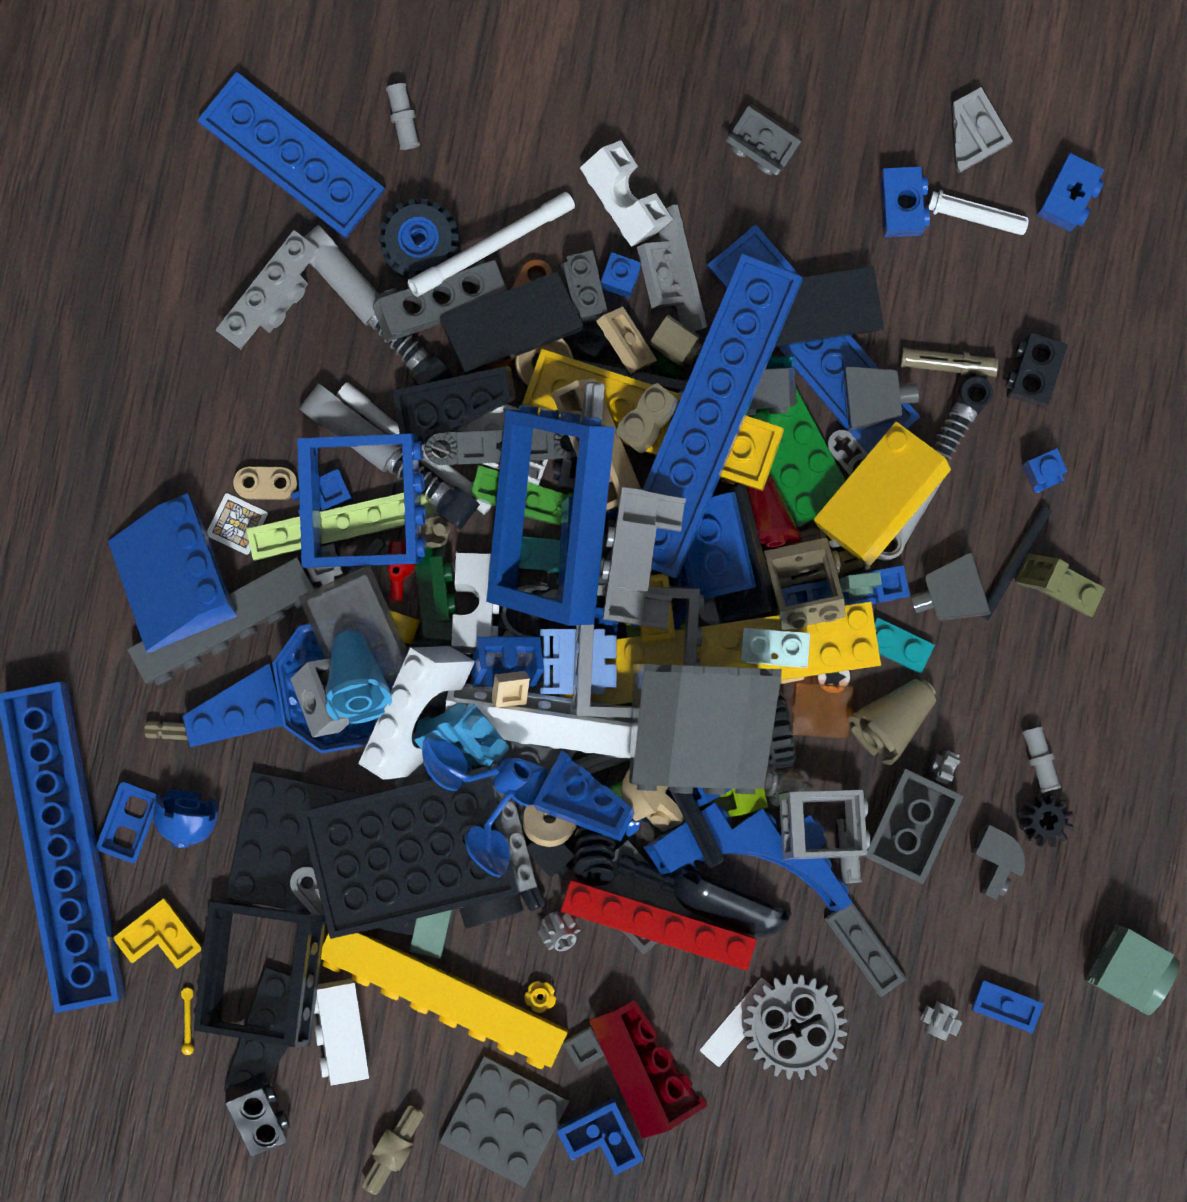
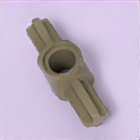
M413 1105L407 1106L395 1128L386 1129L372 1153L375 1162L362 1182V1187L367 1192L377 1195L391 1171L397 1172L402 1168L414 1147L411 1137L424 1117V1113L419 1108Z

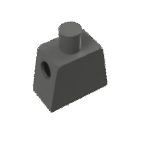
M845 367L843 370L849 431L899 419L902 416L901 404L918 403L919 401L917 383L899 385L898 371L861 367Z
M972 553L966 554L927 574L925 579L929 590L911 595L916 613L935 608L939 621L991 614Z

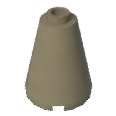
M913 679L854 712L848 718V723L854 722L855 724L851 731L871 755L875 756L879 753L885 757L881 761L882 763L892 765L898 760L935 705L936 698L934 695L936 691L926 680Z

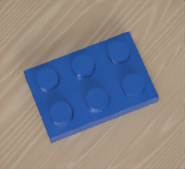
M735 492L711 497L684 561L689 586L700 589L699 595H703L704 599L756 587Z

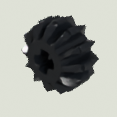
M1036 794L1037 806L1034 802L1026 800L1025 805L1030 809V812H1019V816L1027 818L1028 821L1021 823L1019 829H1031L1026 834L1025 839L1031 841L1037 836L1036 846L1043 847L1046 839L1050 847H1056L1057 841L1055 836L1062 841H1066L1068 837L1062 829L1072 830L1074 827L1071 823H1065V819L1071 818L1073 812H1062L1067 802L1060 800L1055 805V794H1049L1046 802L1042 794ZM1044 812H1046V815L1053 817V821L1048 823L1049 828L1047 829V826L1040 825L1039 820L1044 818Z

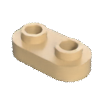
M245 467L236 473L233 485L235 491L245 499L287 500L291 498L290 494L297 491L298 480L291 470L283 467ZM247 477H253L255 480V484L251 488H245L244 480ZM278 478H285L287 481L286 486L282 489H278L275 485Z

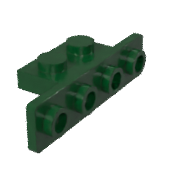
M446 545L437 548L426 547V557H422L423 564H415L423 637L452 640L453 614L457 613L456 596L451 594L450 582L454 581L453 566L451 562L447 563Z

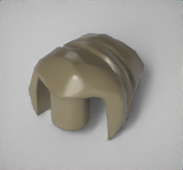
M430 513L426 516L425 525H421L422 538H426L427 547L429 548L442 547L446 544L450 525L441 515Z

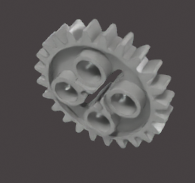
M786 974L784 984H781L774 977V987L772 989L762 984L765 993L763 996L756 993L752 994L758 1002L756 1006L746 1005V1008L753 1013L751 1017H743V1022L751 1025V1028L743 1031V1035L753 1038L746 1046L748 1049H758L752 1056L754 1060L762 1057L765 1058L762 1064L764 1070L774 1065V1076H778L782 1069L785 1070L788 1080L791 1079L793 1071H797L801 1080L804 1079L805 1070L808 1069L813 1076H817L815 1066L820 1065L827 1070L828 1066L825 1059L829 1057L837 1060L838 1058L832 1050L834 1048H844L843 1044L837 1040L838 1037L847 1036L846 1031L839 1029V1025L846 1023L847 1019L837 1016L844 1007L842 1005L833 1006L832 1003L836 1000L837 995L833 993L825 996L828 988L826 984L816 989V978L814 977L810 979L808 984H804V976L802 974H799L796 982H793L790 975ZM807 997L812 1002L810 1011L804 1014L796 1012V1001L799 998ZM775 1009L782 1012V1021L778 1025L770 1026L766 1024L765 1016L770 1010ZM816 1014H821V1019L801 1025L798 1034H794L792 1030H789L774 1039L768 1038V1035L773 1032L789 1028L791 1026L790 1020L792 1019L801 1023ZM814 1027H819L824 1030V1038L819 1043H810L807 1038L808 1032ZM783 1040H791L795 1045L794 1051L788 1056L780 1055L777 1050L779 1043Z

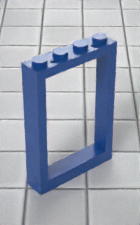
M520 404L519 410H506L486 602L568 626L594 625L615 427L602 425L601 418L582 417L581 421L580 414L562 412L561 416H559V410L540 408V412H538L539 406ZM533 428L580 438L562 602L517 589Z

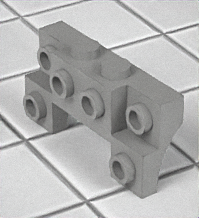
M621 488L615 527H609L606 546L612 547L610 560L604 559L601 579L607 580L602 620L668 629L672 596L648 593L656 529L681 532L686 498L667 496L640 489Z

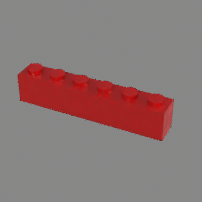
M570 879L561 912L746 971L748 970L757 941L754 936L574 879Z

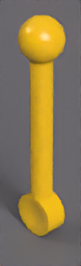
M187 987L181 991V997L184 999V1044L181 1047V1051L184 1055H191L194 1051V1046L191 1044V999L194 997V991Z

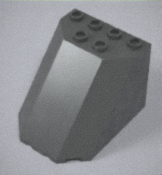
M633 664L629 782L637 784V790L657 791V786H668L673 793L692 794L693 787L703 788V792L706 794L726 795V789H735L737 794H755V788H764L782 669Z

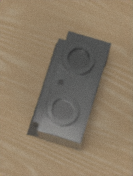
M593 250L566 256L567 262L558 266L563 285L582 324L597 321L607 314L608 311Z

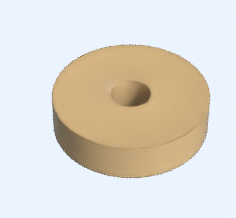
M534 805L526 806L524 811L523 829L528 838L538 845L546 847L558 846L567 841L573 832V823L538 811ZM551 818L554 822L546 823L544 819Z

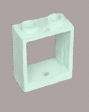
M744 628L741 662L806 668L808 667L810 633ZM776 653L778 659H772L771 654Z

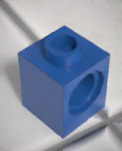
M611 252L601 280L602 289L630 299L641 270V262Z

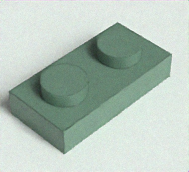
M880 572L849 575L839 579L842 593L848 592V598L867 596V594L873 593V588L882 585Z

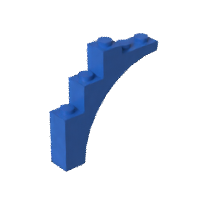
M715 802L700 808L722 854L754 856L783 867L797 875L810 886L831 912L844 910L852 904L848 897L849 890L843 881L837 879L830 869L832 864L829 858L783 860L781 831L777 832V823L770 813L759 809L749 813L730 826L728 824L730 820L726 811L721 806H717ZM811 815L804 816L806 850L818 849L827 843L823 835L825 833L820 822L812 818ZM685 820L683 824L669 829L644 847L661 874L670 873L692 860L703 857Z

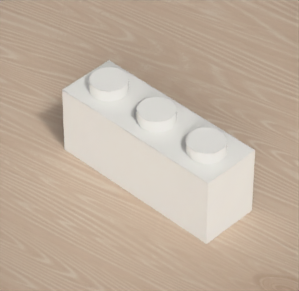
M352 979L318 984L314 1014L318 1013L320 1026H315L314 1030L317 1046L323 1045L325 1057L319 1058L322 1078L328 1077L331 1086L369 1079L354 981Z

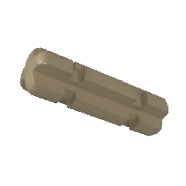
M147 721L145 723L144 734L146 738L158 739L159 736H162V739L187 740L184 723L163 722V724H160V721Z

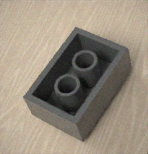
M900 769L870 834V846L867 849V855L863 857L924 885L964 796L907 769Z

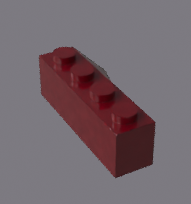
M635 1000L610 1008L589 1020L642 1139L668 1132L708 1106L702 1097H696L690 1088L693 1083L686 1073L681 1075L673 1064L674 1056L670 1050L663 1048L657 1041L658 1033Z

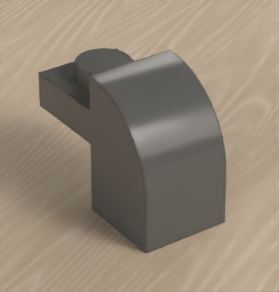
M984 824L971 853L994 864L980 893L997 900L998 896H1004L1009 888L1011 879L1008 878L1010 872L1021 877L1023 876L1025 856L1020 844L1012 836L991 825Z

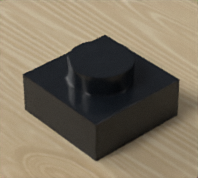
M583 323V331L576 333L568 346L572 355L588 362L597 363L611 343L605 337L603 331Z

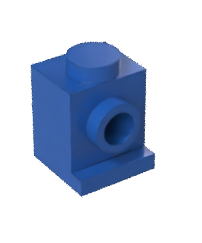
M1058 449L1047 452L1022 465L1035 494L1065 481L1062 475L1068 472Z

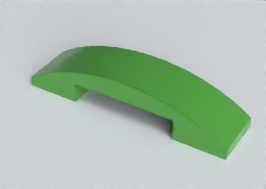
M479 465L470 496L496 507L499 471ZM528 483L524 516L561 527L562 502L568 497H573L574 494L569 493L567 495Z

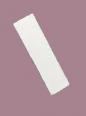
M763 978L758 980L700 1049V1052L718 1067L721 1066L745 1037L743 1031L751 1028V1025L743 1022V1017H751L753 1014L746 1008V1005L756 1006L758 1003L752 994L756 993L763 996L765 993L762 984L767 985L770 989L773 988Z

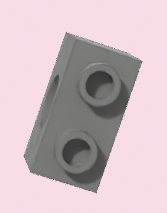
M331 658L307 662L290 679L312 738L339 733L349 724V719L339 716V721L334 720L327 713L325 706Z

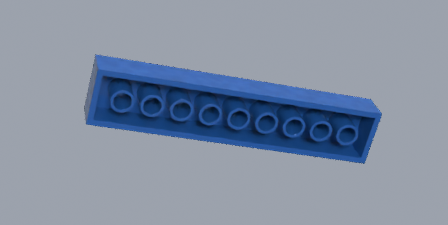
M56 682L0 693L1 724L54 1012L60 1013L119 1001L125 998V991L116 943L113 940V926L99 851L96 848L97 840L68 684Z

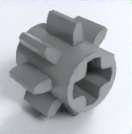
M555 911L544 917L541 923L543 929L538 931V935L548 950L555 948L557 951H565L575 944L577 939L575 934L580 932V928L570 914L566 913L563 915L561 912Z
M936 1001L934 1008L926 1005L920 1019L927 1023L924 1031L945 1041L949 1033L957 1036L963 1023L956 1019L959 1011Z

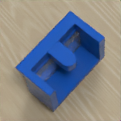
M477 637L476 650L472 656V660L475 661L471 669L473 687H493L495 674L526 671L530 678L529 687L536 686L544 670L540 637Z

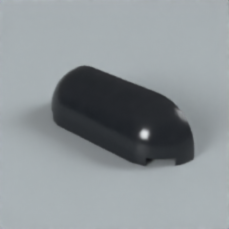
M681 866L676 869L674 874V894L678 902L685 909L738 932L756 938L769 937L780 932L792 915L786 909Z

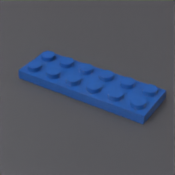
M238 72L232 76L197 120L201 126L345 239L349 237L385 192L383 186Z

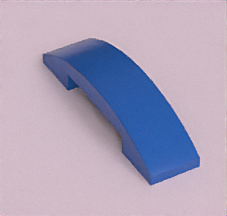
M904 565L868 572H880L882 585L873 588V593L867 594V596L848 598V592L843 593L845 605L865 602L877 604L910 597ZM827 580L781 588L786 607L832 597Z

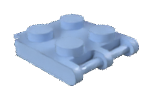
M540 629V636H544V688H540V694H573L576 629ZM594 629L591 694H605V688L617 687V665H605V658H617V636L605 635V629ZM550 636H553V658H550ZM550 665H553V688H550Z

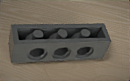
M481 259L468 266L466 270L445 279L440 285L419 297H416L410 288L397 292V289L387 290L379 294V299L375 302L373 310L387 343L440 325L441 316L506 292L507 289L496 261L493 260L485 263L484 259ZM462 283L473 285L475 294L466 293L462 288ZM439 292L443 294L447 303H437L433 299L432 293ZM403 303H413L418 312L416 314L407 313Z

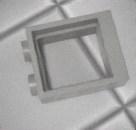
M863 790L788 792L779 795L783 860L846 858L867 855V849L870 846V834L866 830L865 817L868 814V803L866 798H864ZM845 801L848 848L806 850L803 802Z

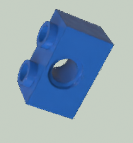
M921 167L883 168L880 174L883 237L921 236L925 226L930 224L929 207H924L923 195L928 194L927 176H922ZM902 195L909 196L913 201V207L909 209L902 208L898 204V197Z

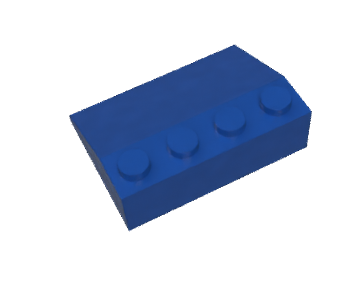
M188 493L156 506L108 541L147 653L237 617L200 512Z

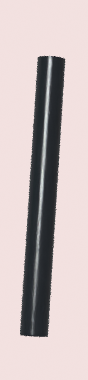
M1041 505L986 599L991 614L980 616L981 618L989 621L1050 516L1052 511L1047 507Z

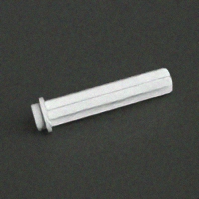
M939 190V192L933 191L928 204L929 210H932L934 215L939 212L1019 235H1024L1028 227L1029 221L1025 216L945 195L943 190Z

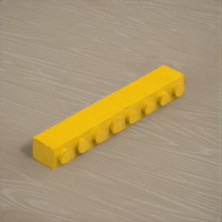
M364 932L330 939L328 933L323 944L321 959L324 960L322 963L324 967L338 973L341 969L353 974L351 979L364 986H369L371 982L382 988L380 993L394 1000H398L399 996L411 1001L409 1006L423 1014H427L428 1010L440 1015L438 1019L440 1022L456 1028L457 1024L469 1029L467 1034L483 1042H485L486 1038H489L498 1043L496 1048L509 1055L514 1056L515 1052L527 1056L526 1062L539 1069H543L545 1065L550 1068L552 1067L568 1033V1029Z

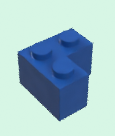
M615 1097L557 1125V1133L571 1161L601 1146L614 1175L644 1161L643 1153Z

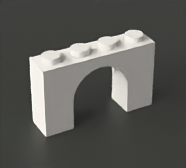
M451 646L411 647L392 687V703L390 706L387 704L384 708L385 713L379 717L358 764L383 780L424 775L426 767L423 761L422 749L414 741L415 733L413 728L417 718L427 703L437 694L443 691L462 690L475 661Z

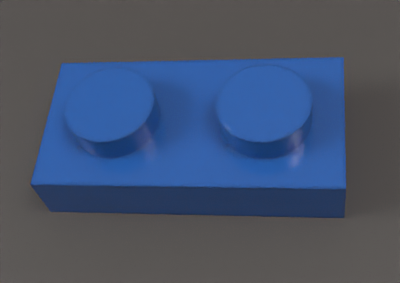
M982 979L971 1010L1033 1034L1044 1003Z

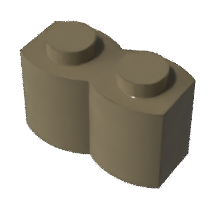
M667 315L652 337L650 347L682 368L685 363L689 366L692 365L700 353L702 345L699 343L700 336Z
M658 383L653 384L641 395L637 409L630 411L621 420L616 434L639 454L645 452L656 441L660 428L665 427L671 422L679 401Z

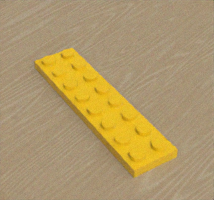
M541 349L522 404L539 406L538 412H540V408L558 410L552 397V392L576 380L596 378L597 382L604 384V400L617 429L624 416L630 411L637 409L641 395L652 385ZM667 390L680 402L681 394ZM745 416L720 477L763 491L784 428ZM670 423L660 428L656 441L645 452L657 456ZM621 439L623 445L629 446Z

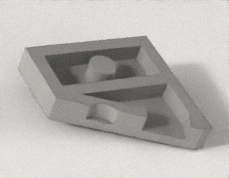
M982 87L953 103L955 159L958 174L1013 142Z

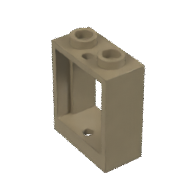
M827 538L764 551L782 631L800 629L807 625L821 622H833L846 617L844 596ZM824 568L832 597L786 607L779 578Z

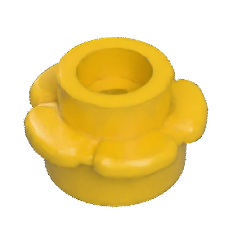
M535 981L528 986V992L524 995L525 1003L527 1006H531L534 1012L543 1013L546 1009H551L556 1002L555 990L548 982L541 983L540 981ZM538 994H542V995H543V999H542V1000H539V999L537 998V995H538Z

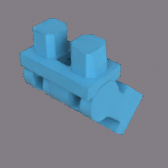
M458 703L437 717L431 719L427 716L419 720L414 741L421 749L426 737L432 740H443L456 746L463 753L467 761V771L473 770L478 765L482 767L490 766L493 761H499L509 749L505 740L478 707L472 703H469L468 706L465 703Z

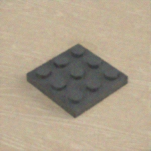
M484 1055L439 1143L525 1188L570 1100Z

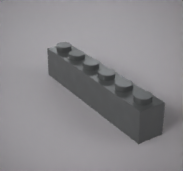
M296 557L229 594L237 617L150 653L146 652L143 641L127 649L144 682L146 684L155 683L156 686H159L173 678L172 672L183 667L184 671H187L200 664L201 656L209 652L214 656L230 647L228 642L239 636L240 640H244L258 632L256 629L258 625L266 621L269 625L278 622L286 617L284 611L295 606L299 610L314 601L312 596L318 592L311 582L306 569L302 568L301 560Z

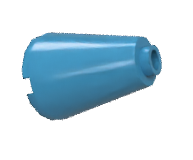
M345 630L333 639L325 706L327 713L334 720L339 721L340 716L348 718L349 723L353 724L369 722L382 716L385 713L384 708L387 704L391 705V691L365 636L354 630Z

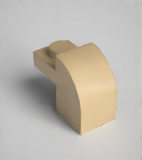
M629 768L622 784L623 801L633 808L635 813L633 819L637 821L647 817L662 832L683 824L685 819L678 805L665 794L668 786H657V791L637 790V784L629 782Z

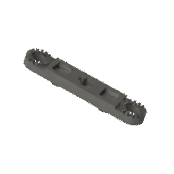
M533 428L530 461L573 458L577 455L574 449L570 451L563 450L560 445V439L563 434ZM504 429L437 432L428 437L424 445V451L427 458L436 465L501 462L502 450L496 448V443L502 442ZM440 439L447 441L450 445L448 455L443 458L435 457L432 454L433 443Z

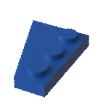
M270 663L182 716L189 748L283 726Z
M561 750L533 803L538 811L619 841L622 840L635 814L631 806L608 787L599 783L585 768L576 764L563 750Z

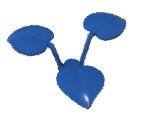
M426 737L422 744L424 765L430 777L439 786L450 791H457L461 787L462 781L471 782L495 776L493 784L496 790L505 794L485 822L484 829L474 826L468 830L465 838L466 849L473 861L492 876L501 877L507 871L510 851L504 835L499 831H491V825L510 798L521 805L533 806L543 786L547 768L520 758H506L491 770L466 775L468 770L467 761L463 753L456 746L443 740H432Z

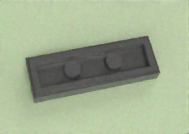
M853 903L844 910L833 911L824 918L880 998L906 980V977Z

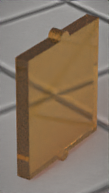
M797 683L795 705L791 707L792 712H794L793 735L848 739L850 725L848 718L854 713L851 709L853 686Z

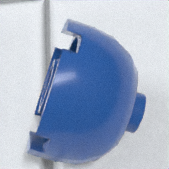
M187 790L165 791V797L162 798L158 794L154 806L156 830L175 847L187 848L190 845L198 844L207 839L214 831L219 813L217 802L212 798L209 799V803L198 800L201 797L200 793Z

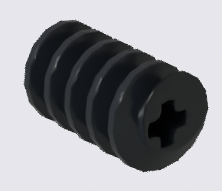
M576 825V854L574 855L575 866L573 869L575 877L589 885L601 886L611 883L614 879L612 871L615 868V864L612 860L615 858V851L613 850L616 846L615 839Z

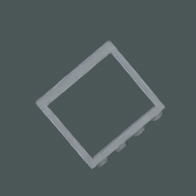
M598 583L597 595L606 596L607 583ZM648 586V593L686 599L683 665L701 666L700 659H696L697 646L702 644V628L698 627V614H703L704 596L699 595L700 589L690 586ZM576 625L572 712L576 716L632 718V706L590 705L594 625Z

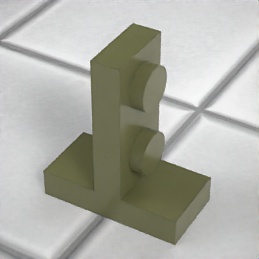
M1031 553L1026 555L1014 582L1023 587L1037 589L1085 616L1093 617L1106 588L1068 568L1069 564L1061 559Z

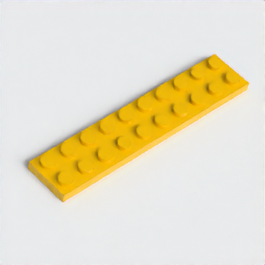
M872 602L845 605L846 617L833 622H821L807 625L800 629L783 630L810 633L808 667L806 668L741 662L744 628L782 631L779 616L701 627L702 644L697 646L696 659H700L701 666L782 669L781 680L881 666ZM685 629L675 631L676 638L650 642H642L641 636L617 639V658H605V665H617V687L605 688V694H591V702L611 705L631 703L633 664L683 665ZM772 653L771 658L778 659V655ZM559 694L560 697L573 699V694Z

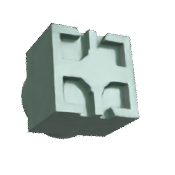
M1115 925L1085 980L1145 1015H1151L1169 993L1178 974L1180 960L1174 957V954L1134 931Z

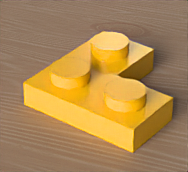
M163 898L113 937V940L131 963L137 961L158 944L176 969L198 954L202 947L201 943L166 898Z

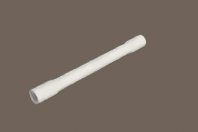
M564 192L542 204L537 210L452 258L408 280L410 290L416 297H419L440 285L445 279L528 232L575 208L572 197L569 193Z
M346 382L341 387L336 397L357 414L365 417L386 435L399 434L398 423L371 403L368 397L349 382ZM424 446L421 447L423 459L419 461L451 487L457 486L470 496L473 482H470L450 465H436L432 463L425 454ZM432 451V454H433L435 457L440 458L438 455H436V454ZM476 500L480 504L477 510L485 515L492 505Z

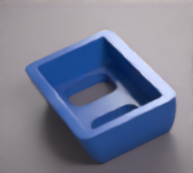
M125 782L120 783L96 845L97 850L124 861L135 863L154 817L157 794ZM131 796L145 800L148 803L143 818H137L125 812V807ZM123 826L136 832V838L131 848L115 844L114 837L118 827Z

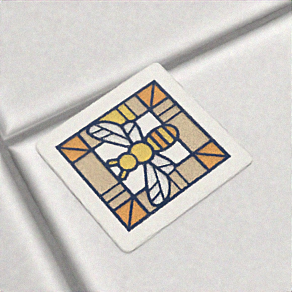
M226 493L207 530L208 537L248 555L251 549L246 529L263 525L268 513Z

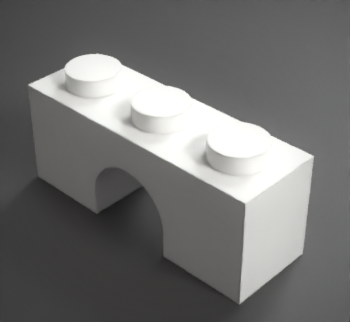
M618 141L602 147L580 169L590 186L593 187L601 199L607 212L610 213L620 228L622 235L632 247L652 238L673 218L656 193L640 200L633 196L629 189L628 181L630 174L638 165L623 142Z
M456 553L455 590L456 592L471 593L479 600L478 607L472 613L453 615L451 646L462 654H474L477 637H498V626H493V614H499L500 606L486 602L491 554Z

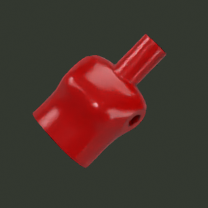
M390 542L389 555L406 554V542ZM415 564L388 565L387 571L391 579L390 601L402 602L403 581L416 569Z

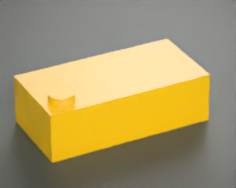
M895 422L813 520L824 534L869 568L951 469L944 456L898 422Z

